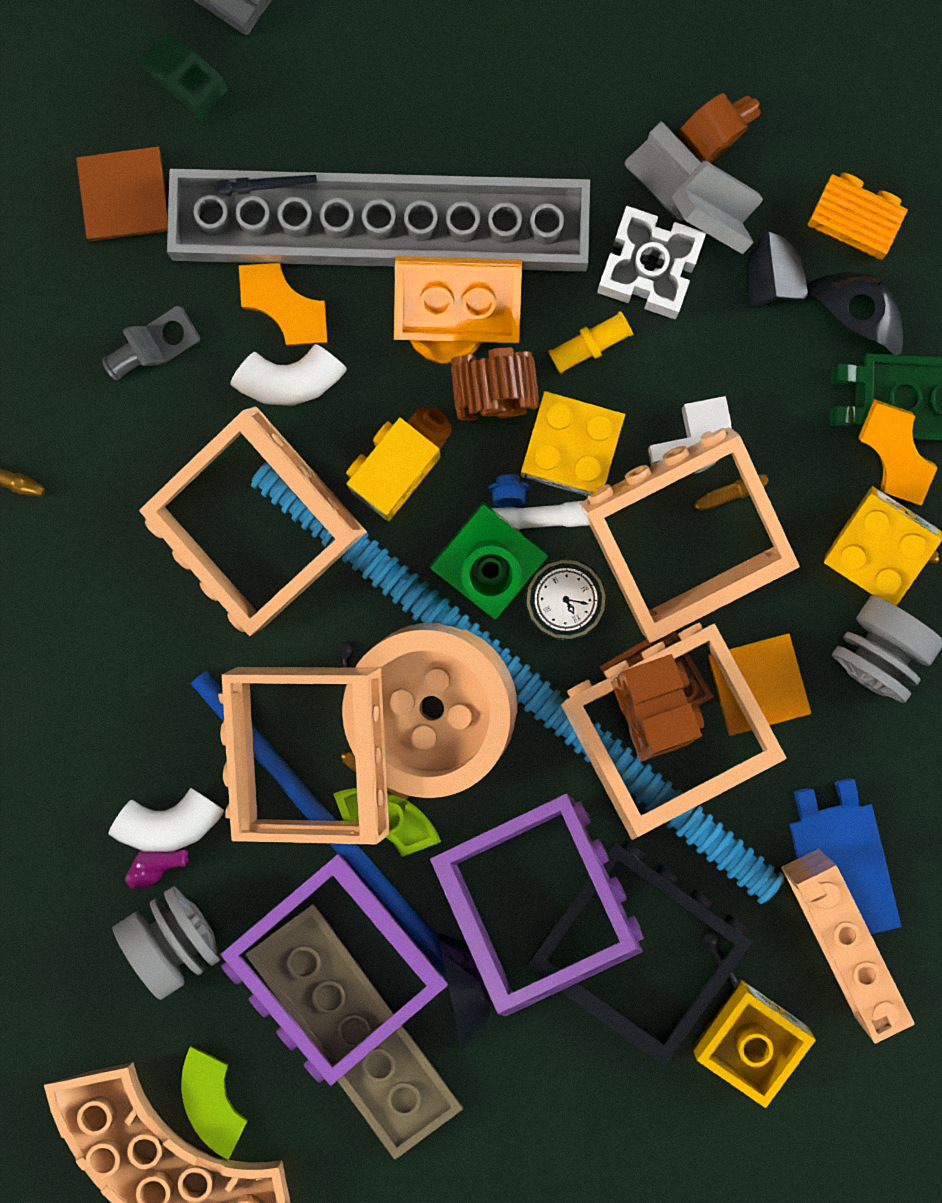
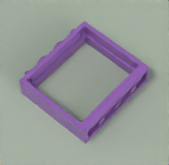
M567 793L430 859L499 1015L508 1016L643 952L639 943L640 940L644 939L640 930L641 927L634 915L629 918L627 917L621 902L627 900L625 892L618 878L610 879L603 864L609 862L606 850L599 838L592 840L586 825L592 823L590 815L586 812L581 800L575 803L574 799ZM562 814L620 942L513 992L457 864Z
M337 854L220 954L226 961L221 967L236 985H239L242 981L253 993L248 999L254 1008L264 1018L270 1014L281 1026L276 1030L281 1040L290 1050L298 1047L308 1059L303 1064L307 1071L318 1083L325 1079L330 1086L448 986L447 980L340 854ZM332 876L337 879L426 985L424 989L334 1066L240 956Z

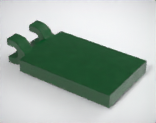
M866 353L863 355L862 366L837 364L836 367L831 368V385H856L855 407L835 406V409L831 408L829 426H861L862 430L875 399L910 411L915 415L912 430L913 441L942 442V357Z

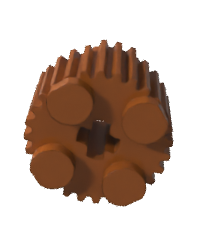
M511 347L496 348L488 351L489 358L476 360V355H462L451 359V375L458 420H477L476 412L481 413L485 417L498 416V419L518 417L519 415L527 414L526 408H539L536 370L532 352L514 353V349Z

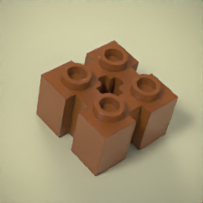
M672 654L624 670L611 681L622 714H625L630 728L629 733L640 762L688 746L702 737L700 728L704 727V720L701 711L696 703L688 704L683 688L689 686L688 677L682 663H675Z

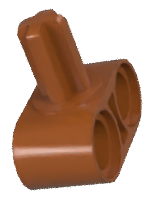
M721 93L696 111L677 131L676 135L701 163L703 161L710 163L723 154L748 129V123L759 117L761 112L758 106L760 103L756 98L752 99L749 96H745L731 104L726 95Z

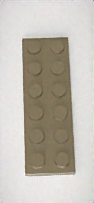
M315 904L309 906L245 954L282 1006L333 1066L394 1014L393 1010ZM403 1024L337 1080L394 1159L401 1156L463 1110V1106Z

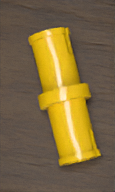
M620 311L617 315L591 329H588L587 326L579 330L580 335L554 349L548 350V353L561 375L564 371L592 356L594 359L602 356L601 351L634 334L625 316Z

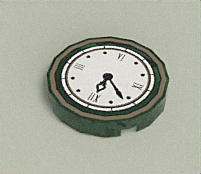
M560 558L545 563L532 575L526 586L524 605L529 621L541 634L553 640L573 641L586 637L599 626L606 612L608 595L603 579L593 567L578 559Z

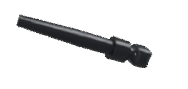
M316 175L251 180H249V177L236 178V182L224 179L217 181L216 192L219 197L231 196L234 192H237L238 195L250 194V191L316 183L317 177Z

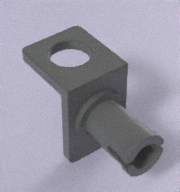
M175 306L146 326H129L125 328L123 333L128 343L102 358V363L107 373L114 380H119L124 374L140 364L143 366L164 365L198 343L200 336L183 307ZM170 321L179 322L184 330V337L177 345L169 344L163 335L164 327Z

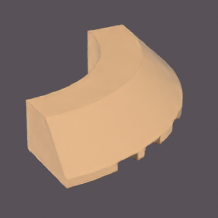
M134 1062L89 1071L44 1085L55 1123L61 1137L65 1139L76 1158L75 1162L82 1171L84 1170L94 1184L101 1190V1193L111 1203H291L282 1160L272 1162L227 1160L207 1153L188 1143L176 1134L153 1109L139 1082Z

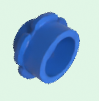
M514 474L498 476L496 483L491 484L488 488V491L493 495V504L497 507H518L525 504L526 491L530 490L529 484L521 482V477Z

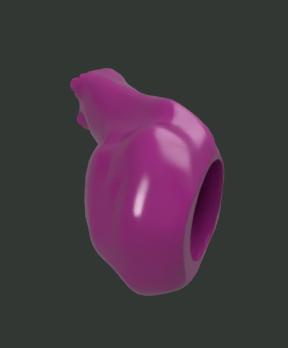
M140 851L125 877V882L131 889H147L157 883L167 870L179 866L185 867L186 863L189 862L188 851Z

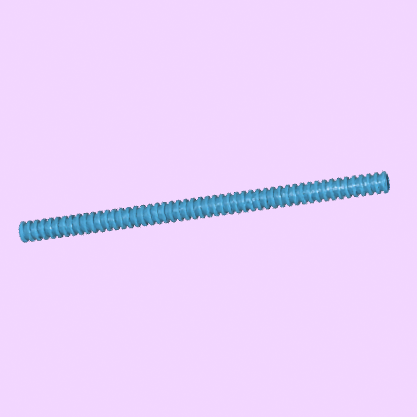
M266 461L252 478L251 487L262 489L261 495L264 497L269 495L274 506L280 504L282 506L281 511L284 514L290 512L292 514L291 519L294 522L298 520L302 522L301 528L304 530L309 528L313 531L312 537L323 539L321 544L324 547L330 545L335 538ZM368 533L342 555V561L344 563L351 562L353 564L352 569L355 572L357 570L363 572L362 578L373 580V587L377 588L380 586L383 589L382 594L384 596L390 594L395 605L401 603L403 605L402 610L405 613L408 611L414 614L412 619L415 621L420 619L424 623H440L462 630L466 629L487 642L499 654L511 674L516 690L517 704L519 702L525 705L523 710L534 712V719L538 721L541 718L545 721L544 727L546 729L552 727L556 730L554 732L556 737L562 735L567 746L573 744L576 747L574 751L577 754L580 752L586 755L584 760L590 761L561 706L569 698L563 699L560 697V690L556 689L553 691L549 688L551 683L547 680L543 683L539 679L541 675L538 672L533 675L529 671L531 667L528 664L522 666L519 663L520 658L518 656L513 658L509 655L510 649L507 647L504 650L498 646L500 644L499 640L495 639L492 641L489 639L490 633L488 631L482 633L478 630L480 625L477 622L472 625L468 621L470 617L467 614L461 616L458 613L460 609L457 606L452 608L448 605L450 600L439 598V591L435 589L432 592L428 589L429 583L426 581L421 583L418 580L419 575L417 573L411 575L408 572L409 567L406 564L400 566L398 564L399 559L396 556L393 558L389 557V550L386 548L381 550L378 548V541L373 540L371 542L367 539ZM599 722L593 724L629 794L636 796L635 801L638 804L641 802L647 805L645 807L646 811L649 812L682 795V790L677 789L675 791L671 788L673 784L671 781L664 782L661 779L662 774L660 772L654 774L651 771L652 766L650 764L645 766L640 762L638 755L636 757L630 754L632 749L621 747V740L616 739L614 741L610 738L612 734L610 731L607 730L604 733L600 729L602 725ZM700 805L667 821L665 826L668 829L674 827L677 830L676 835L678 837L684 835L689 846L695 844L697 846L696 851L699 854L706 853L707 861L712 862L714 860L718 863L716 866L718 870L725 869L728 871L726 876L729 879L735 877L738 880L737 885L739 887L745 885L750 896L756 894L758 896L757 902L760 904L768 902L783 884L785 875L782 872L776 874L773 871L774 866L772 864L765 865L763 863L764 858L761 855L758 857L753 855L754 849L751 847L746 849L743 847V840L738 839L736 841L732 838L734 833L730 830L725 832L722 829L724 825L721 822L715 824L712 821L713 816L711 814L704 815L702 813L703 808Z

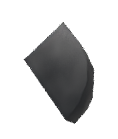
M768 232L758 240L751 252L748 264L747 284L750 308L770 307V302L777 299L789 300L790 304L809 299L806 274L797 251L782 236Z

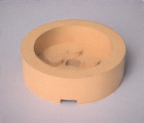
M440 623L410 625L397 630L381 640L356 665L355 668H381L388 788L405 795L421 798L452 795L480 781L506 750L511 740L517 715V695L514 682L499 654L474 633L466 629L462 630ZM347 684L342 705L343 726L349 746L355 755L352 684ZM435 696L442 701L444 712L441 717L432 718L422 712V702L425 697Z

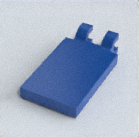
M846 778L834 781L840 805L818 810L814 789L805 788L793 791L800 820L788 824L797 859L820 849L837 865L870 934L902 927L873 807L870 803L859 806L855 779Z

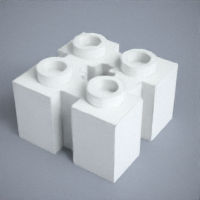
M626 206L613 245L623 250L621 256L610 253L597 293L625 303H629L632 294L646 298L647 302L644 309L676 320L690 280L680 277L682 270L692 273L706 233L674 222L671 232L655 227L658 216ZM649 255H653L658 258L657 264L662 265V268L648 271L644 268L645 265L641 264L640 260L647 261Z

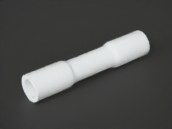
M582 501L540 507L492 508L518 530L550 526L576 527L590 525L579 504Z

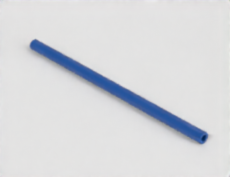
M206 670L191 685L221 720L224 721V706L220 703L218 694L223 692V690ZM252 723L254 758L308 820L337 821ZM329 843L446 978L439 939L358 844Z

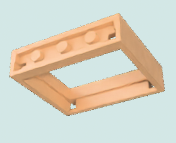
M256 406L243 410L139 510L146 518L145 524L156 537L163 538L173 549L172 554L175 560L185 569L192 570L201 581L200 587L203 592L212 600L219 601L228 611L227 616L232 625L239 631L246 632L249 636L266 627L367 533ZM241 434L246 437L335 538L326 549L258 612L165 508Z
M723 427L713 433L707 431L701 436L702 441L688 448L686 446H679L671 449L663 455L664 460L651 467L642 465L632 469L625 475V480L613 486L609 484L596 488L597 492L587 496L588 499L579 503L642 634L650 643L800 567L740 435L730 427L725 429ZM731 453L774 547L648 610L604 518Z
M699 622L678 633L681 641L666 648L662 641L641 653L644 660L629 667L627 661L611 667L604 672L607 679L592 686L589 680L574 686L567 691L570 698L561 704L632 840L787 759L715 623L703 629ZM706 643L763 752L641 816L583 706L614 691L611 681L618 677L622 671L672 654L673 658L676 659Z
M236 667L222 674L223 692L219 693L218 697L220 703L224 706V721L221 725L220 735L222 744L226 746L227 762L223 769V781L229 789V804L226 808L225 818H230L232 841L377 844L389 835L381 668ZM250 683L352 684L359 821L257 819Z
M817 849L782 866L781 868L855 1018L873 1042L876 1044L914 1025L915 1023L837 865L820 849Z

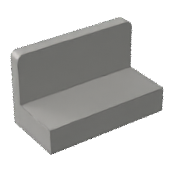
M661 121L649 133L647 141L625 160V166L677 221H683L684 218L673 201L672 196L701 162Z
M703 161L673 194L672 199L685 221L744 254L753 244V240L744 227L743 222L758 207L763 198L754 189L711 163Z

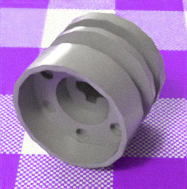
M871 595L856 617L859 624L869 632L868 635L864 638L847 631L843 639L857 650L856 653L837 646L831 656L847 670V673L853 679L871 691L906 703L911 693L897 680L900 678L909 684L918 685L921 679L907 665L912 660L929 667L942 649V638L904 610L878 596Z
M175 886L164 892L171 911L157 898L149 902L156 920L153 923H150L147 918L136 911L112 927L115 938L127 960L146 987L159 1000H162L185 984L179 967L183 962L197 975L205 971L197 954L198 952L211 966L222 959L215 942L214 933L195 904L186 899Z

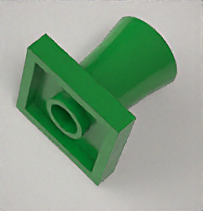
M482 502L430 565V569L496 620L546 560L548 553L486 503ZM488 562H493L498 566L494 571L487 572L482 570L484 564Z

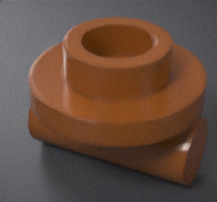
M420 407L407 422L439 449L446 443L452 432L447 416L437 408Z

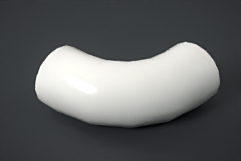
M314 344L301 360L289 365H276L264 359L258 353L253 352L237 369L230 385L239 392L263 404L294 406L321 396L342 377L347 368L336 357L317 344Z
M192 788L189 789L176 806L165 811L150 810L132 799L116 817L109 830V835L119 842L143 852H173L199 841L219 821L225 810Z

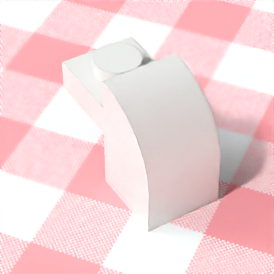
M726 396L684 404L681 410L687 438L650 445L648 454L651 466L664 460L663 455L671 449L679 446H686L688 448L702 441L701 436L707 431L713 433L723 427L724 429L727 427L732 428ZM717 461L695 471V474L707 470Z

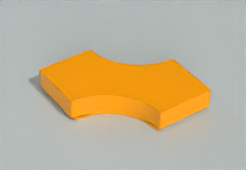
M280 263L239 265L242 309L260 311L271 317L283 331L287 347L328 344L325 301L308 299L295 292L286 282Z
M874 399L858 438L861 442L875 449L881 458L883 465L881 490L883 493L922 506L937 471V466L921 456L914 445L912 430L915 415L910 411Z

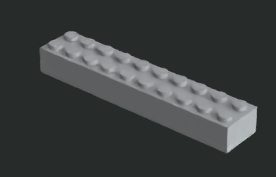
M170 169L167 253L172 261L395 267L396 256L522 259V270L586 272L589 249L590 180ZM316 175L317 177L316 183L250 191V194L238 195L237 192H234L231 196L219 197L216 192L217 181L224 179L236 182V178L249 177V180Z

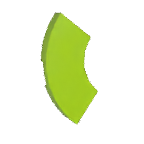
M357 788L333 793L343 821H359ZM387 793L389 835L386 838L394 843L402 857L441 842L436 829L421 810L408 800L400 799Z
M191 1045L185 1058L181 1078V1091L185 1111L191 1125L202 1141L218 1155L229 1160L248 1120L235 1111L227 1097L225 1077L229 1064Z

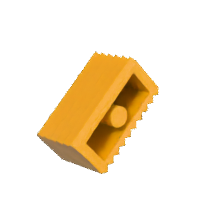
M841 173L840 177L832 174L807 225L882 260L887 255L908 209L900 206L901 199L889 192L880 190L876 195L862 188L864 182L853 175Z

